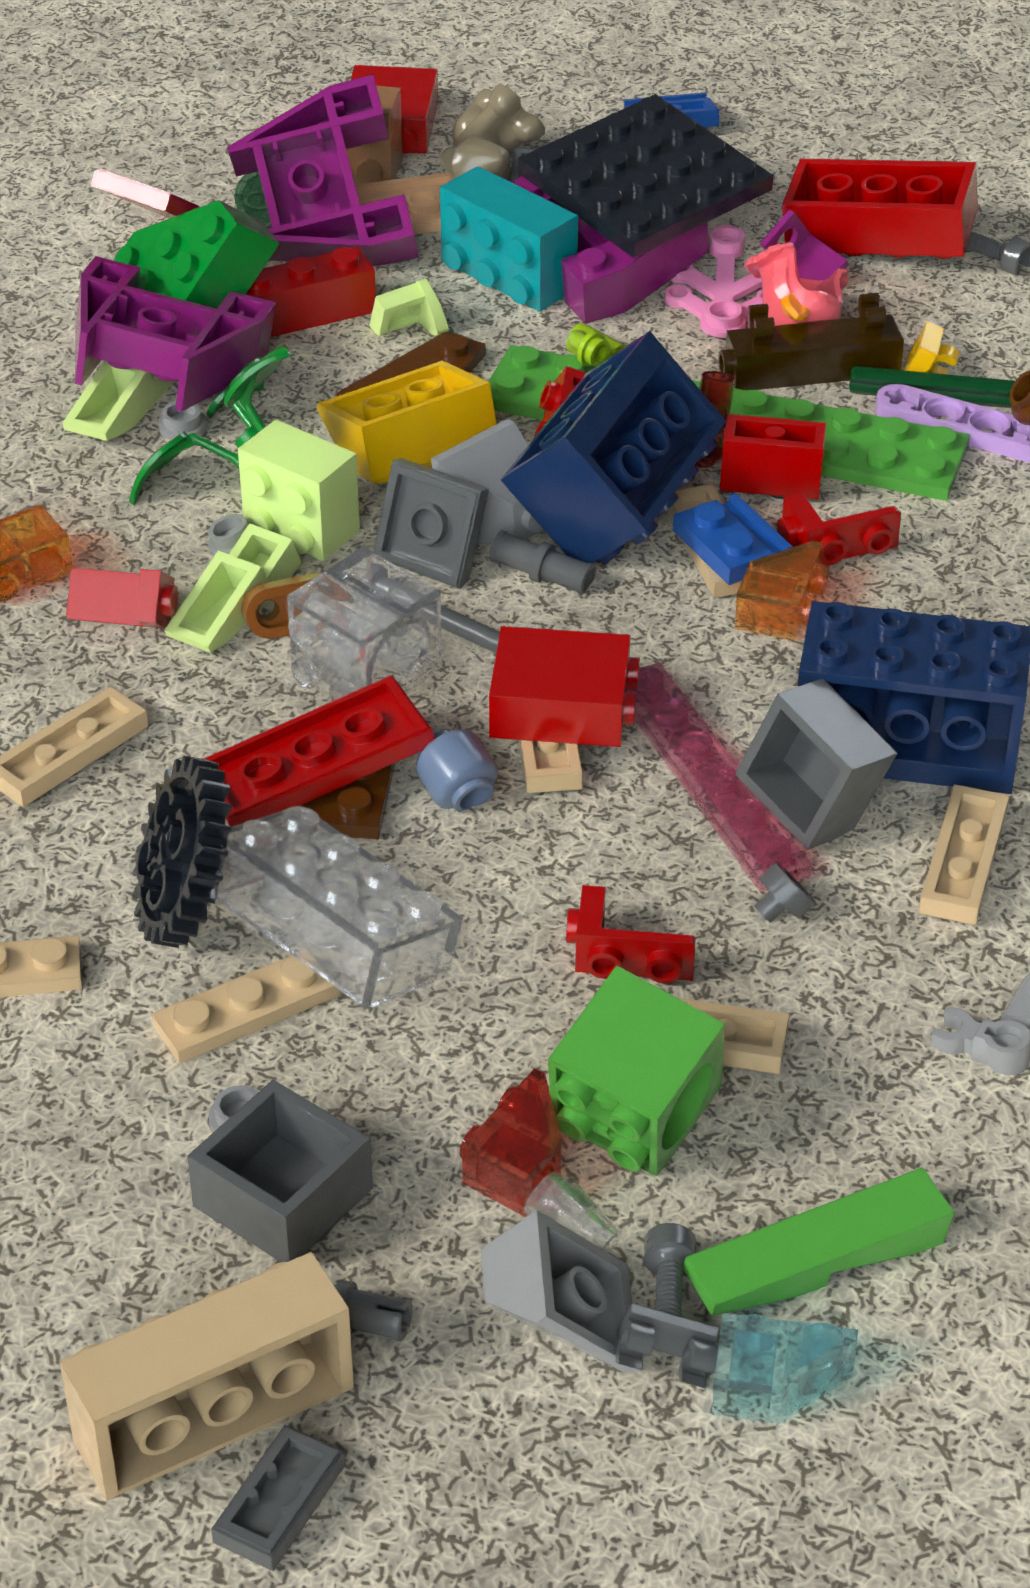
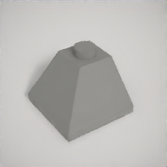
M509 418L431 458L432 469L489 489L477 544H492L497 533L501 530L525 540L544 530L501 482V478L528 446L516 423Z
M537 1210L481 1248L485 1302L522 1323L624 1373L640 1371L616 1363L617 1329L632 1303L628 1264Z

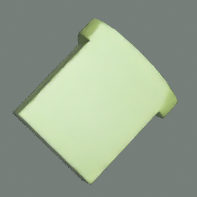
M426 278L375 297L369 326L378 336L417 322L435 336L449 331L442 306Z

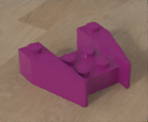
M374 75L330 85L227 147L236 177L259 172L272 225L271 228L267 229L279 242L278 247L269 260L290 261L299 257L310 258L331 253L338 248H353L357 246L372 266L419 258L405 195L360 205L346 149L389 139Z
M523 176L511 181V183L566 209ZM578 218L577 253L561 259L564 302L585 324L627 312L708 253V222L633 258Z
M95 256L81 273L75 323V384L82 386L98 364L104 360L112 367L118 369L134 368L154 373L157 378L164 381L179 380L175 410L183 412L225 389L246 365L257 357L261 356L263 358L268 354L276 302L230 291L218 309L165 296L138 289L141 267Z

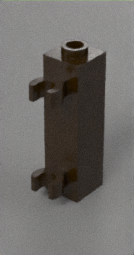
M879 293L859 295V317L776 326L774 318H768V304L749 305L747 313L748 328L727 330L726 350H720L718 355L719 371L722 379L730 378L733 388L746 391L850 381V373L855 366L901 370L904 339L892 314L886 315L885 306L879 307Z

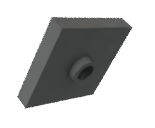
M403 458L393 460L372 557L458 589L462 588L469 581L489 489Z

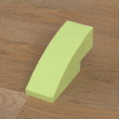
M104 361L63 421L64 430L105 441L118 437L135 427L175 381H164L157 378L154 373L134 368L118 369Z
M249 523L229 554L217 551L165 628L166 635L209 653L226 644L246 624L242 617L241 608L247 592L261 583L291 578L302 563L293 539ZM265 601L264 603H262L259 610H261L269 601Z

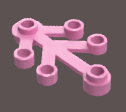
M721 225L709 232L708 251L713 257L717 258L716 281L694 269L693 264L670 280L674 283H686L714 301L705 302L693 295L692 290L685 285H671L665 290V303L668 306L684 308L700 318V328L702 331L713 337L726 338L727 330L745 329L746 320H748V306L763 304L762 289L757 292L756 297L741 304L735 302L762 288V279L755 278L753 274H749L734 282L735 259L744 253V231L736 226Z

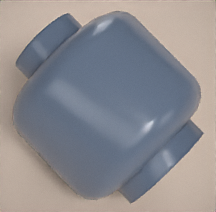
M442 729L433 733L435 739L428 743L424 750L420 752L416 761L417 775L433 801L440 808H455L458 812L487 802L494 792L498 769L481 740L469 730L458 729L451 731L450 729Z

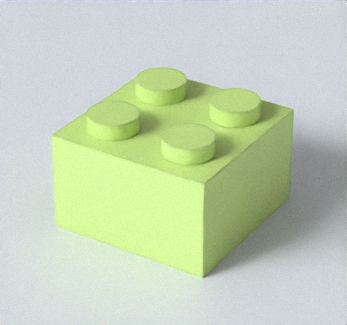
M276 419L238 448L243 516L247 521L258 527L293 539L299 555L308 554L321 561L326 560L360 531L357 453Z

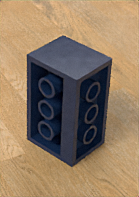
M649 331L584 375L501 478V482L565 555L587 563H594L598 560L604 565L622 551L625 543L631 540L637 545L647 539L657 529L658 524L655 518L666 512L678 500L679 496L675 491L697 474L699 469L695 466L696 462L705 458L718 445L715 436L726 423V420L651 331Z
M811 602L799 668L798 686L823 678L898 753L884 779L953 787L955 784L990 792L1012 794L1027 696L1030 665V626L1017 625L1006 621L991 622L965 619L953 615L939 616L905 612L894 608L879 609L853 606L841 602Z

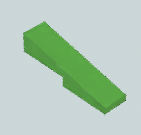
M922 1167L689 1255L685 1258L683 1270L711 1316L795 1298L827 1286L833 1272L905 1257L944 1243L955 1212Z

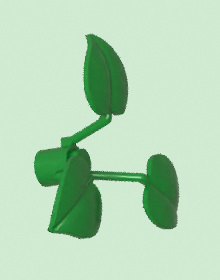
M285 344L272 350L263 358L259 356L246 365L215 398L207 410L206 414L212 418L222 406L225 405L227 408L233 407L248 428L236 440L235 445L238 448L266 427L252 405L251 398L253 391L263 389L264 380L280 365L282 360L292 357L289 348ZM184 431L160 447L147 459L134 481L129 502L135 506L139 492L147 477L171 462L182 451L192 446L203 447L231 461L239 469L238 454L195 433L187 434Z

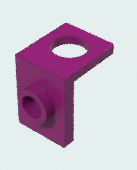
M791 210L787 211L760 243L761 247L766 250L768 247L776 245L786 230L793 228V235L789 243H793L796 249L799 278L826 280L838 268L846 269L849 266L848 261L811 235Z

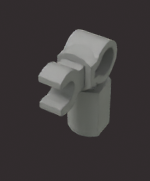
M1030 973L1023 978L1000 1021L993 1022L984 1019L980 1023L974 1021L972 1016L965 1010L946 1008L944 1011V1025L958 1031L946 1032L942 1029L934 1028L932 1031V1046L947 1054L968 1053L973 1061L988 1065L999 1074L1017 1075L1024 1072L1030 1064Z

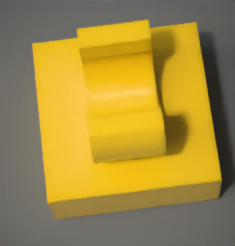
M926 321L907 354L903 370L948 374L949 370L939 366L937 363L945 362L955 367L960 352L954 346L948 344L940 345L944 328Z

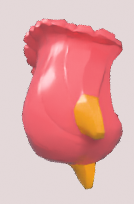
M779 243L770 246L756 256H751L744 263L745 268L750 274H753L755 278L762 279L763 304H768V318H774L775 326L842 319L843 302L841 290L849 281L847 278L848 270L838 268L826 280L799 278L796 249L793 243Z

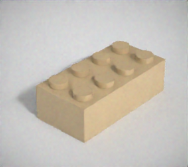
M312 1252L289 1262L277 1263L257 1276L227 1289L215 1290L195 1303L165 1316L153 1317L133 1330L103 1343L86 1346L75 1355L60 1361L73 1442L105 1500H110L354 1388L349 1308Z

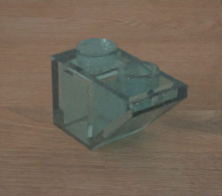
M723 1313L714 1377L712 1415L780 1424L853 1378L858 1330L836 1327L828 1323L810 1324L770 1319L758 1314L739 1315Z

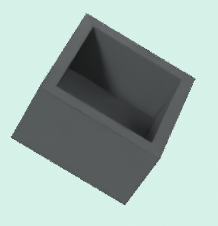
M822 678L776 695L735 775L790 833L809 850L835 840L856 827L898 753Z
M274 1079L187 1156L193 1207L280 1262H289L303 1256L373 1189L371 1138Z

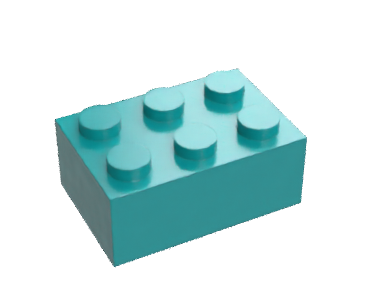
M479 166L440 186L441 261L450 269L460 270L477 279L483 286H491L510 296L514 302L526 304L539 312L564 298L561 259L577 253V214Z

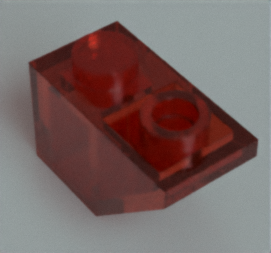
M536 1068L517 1087L511 1086L504 1092L497 1109L482 1125H474L467 1132L459 1151L460 1158H462L463 1184L524 1217L561 1177V1136L546 1075Z

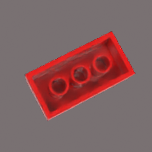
M800 158L782 203V215L784 216L788 210H791L811 235L835 252L845 253L848 256L884 254L896 258H903L909 255L934 256L939 259L964 257L978 211L976 162ZM793 228L784 232L785 243H789L791 240Z

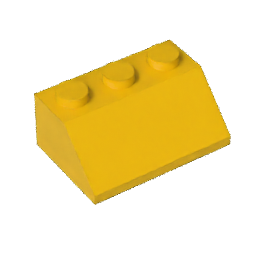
M443 360L317 403L318 413L334 443L357 453V475L371 483L377 484L388 482L393 460L403 458L426 467H432L431 458L497 424L490 382Z

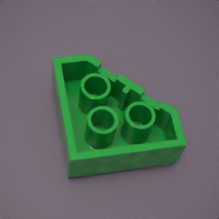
M218 200L133 232L125 246L121 247L117 252L114 261L141 267L138 289L218 309L230 291L242 294L247 293L278 247L279 242L260 220Z

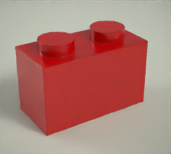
M727 414L719 491L783 497L803 493L807 499L819 500L826 423Z

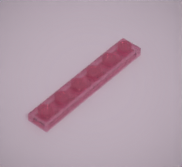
M658 662L640 667L638 690L628 689L627 691L636 693L635 722L759 892L768 890L759 877L775 861L780 863L797 881L810 877L812 863L782 823L735 775L738 765L661 663Z

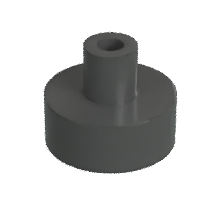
M777 861L759 877L769 892L754 906L769 922L777 917L785 908L796 918L800 919L816 904L808 891Z

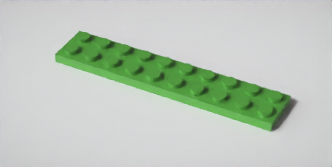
M510 345L488 381L491 386L494 410L543 420L544 410L539 408V401L545 384L549 380L554 382L565 366L586 373L595 367L584 366L579 363L577 355H561L540 351L531 346ZM692 380L725 420H727V414L825 422L826 432L821 476L947 501L969 447L970 434L954 431L944 426L932 427L906 422L898 417L886 418L860 413L851 408L839 409L813 404L805 399H788L767 395L758 390L746 391L721 386L712 381L700 382ZM726 423L715 436L718 445L709 454L722 456Z

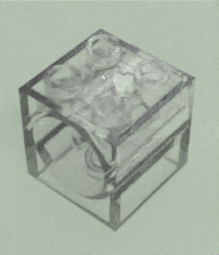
M361 547L287 595L291 670L296 681L306 689L314 687L334 701L393 675L405 693L408 694L442 670L441 591L365 547Z

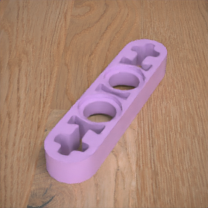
M902 384L884 386L877 393L875 408L877 416L886 418L898 417L906 422L932 427L944 426L954 431L970 434L969 446L1030 462V426L1019 423L1013 417V414ZM944 416L950 418L951 420L936 419L934 417ZM980 429H992L997 432H982Z

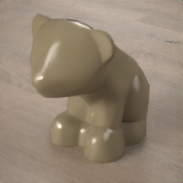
M498 84L493 91L484 88L456 120L452 134L453 147L446 148L442 152L440 157L443 168L451 173L453 179L479 166L509 181L511 172L509 156L514 152L515 147L518 148L522 143L540 139L545 134V127L536 116L522 108L520 98L509 87Z

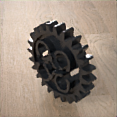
M185 755L182 760L175 759L173 769L166 768L164 784L157 783L155 803H148L149 820L148 823L141 825L144 839L136 848L137 859L133 876L137 877L138 883L132 893V898L139 899L134 911V917L140 918L138 931L144 932L143 939L151 941L152 944L179 948V945L187 946L189 937H197L199 922L206 923L207 904H215L216 894L214 886L216 881L220 882L223 880L220 864L228 856L229 852L226 847L231 826H227L225 820L232 808V804L225 803L230 786L223 784L225 771L218 770L219 763Z

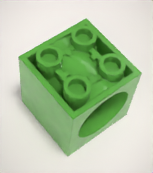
M616 965L548 1058L551 1120L569 1138L579 1142L588 1140L606 1150L611 1159L622 1168L632 1172H637L642 1168L657 1176L675 1154L722 1086L725 1023Z

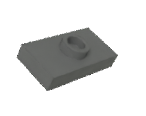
M284 1425L211 1528L213 1543L274 1571L345 1467L344 1451Z

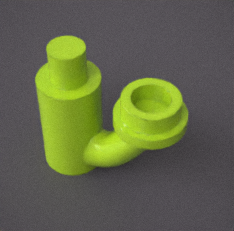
M585 323L575 325L566 340L568 352L577 355L579 363L584 366L597 367L626 347V345Z

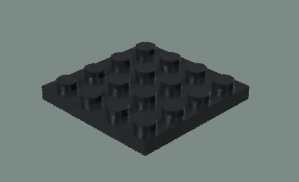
M656 94L518 158V173L567 210L577 214L578 218L633 258L772 191L773 174Z

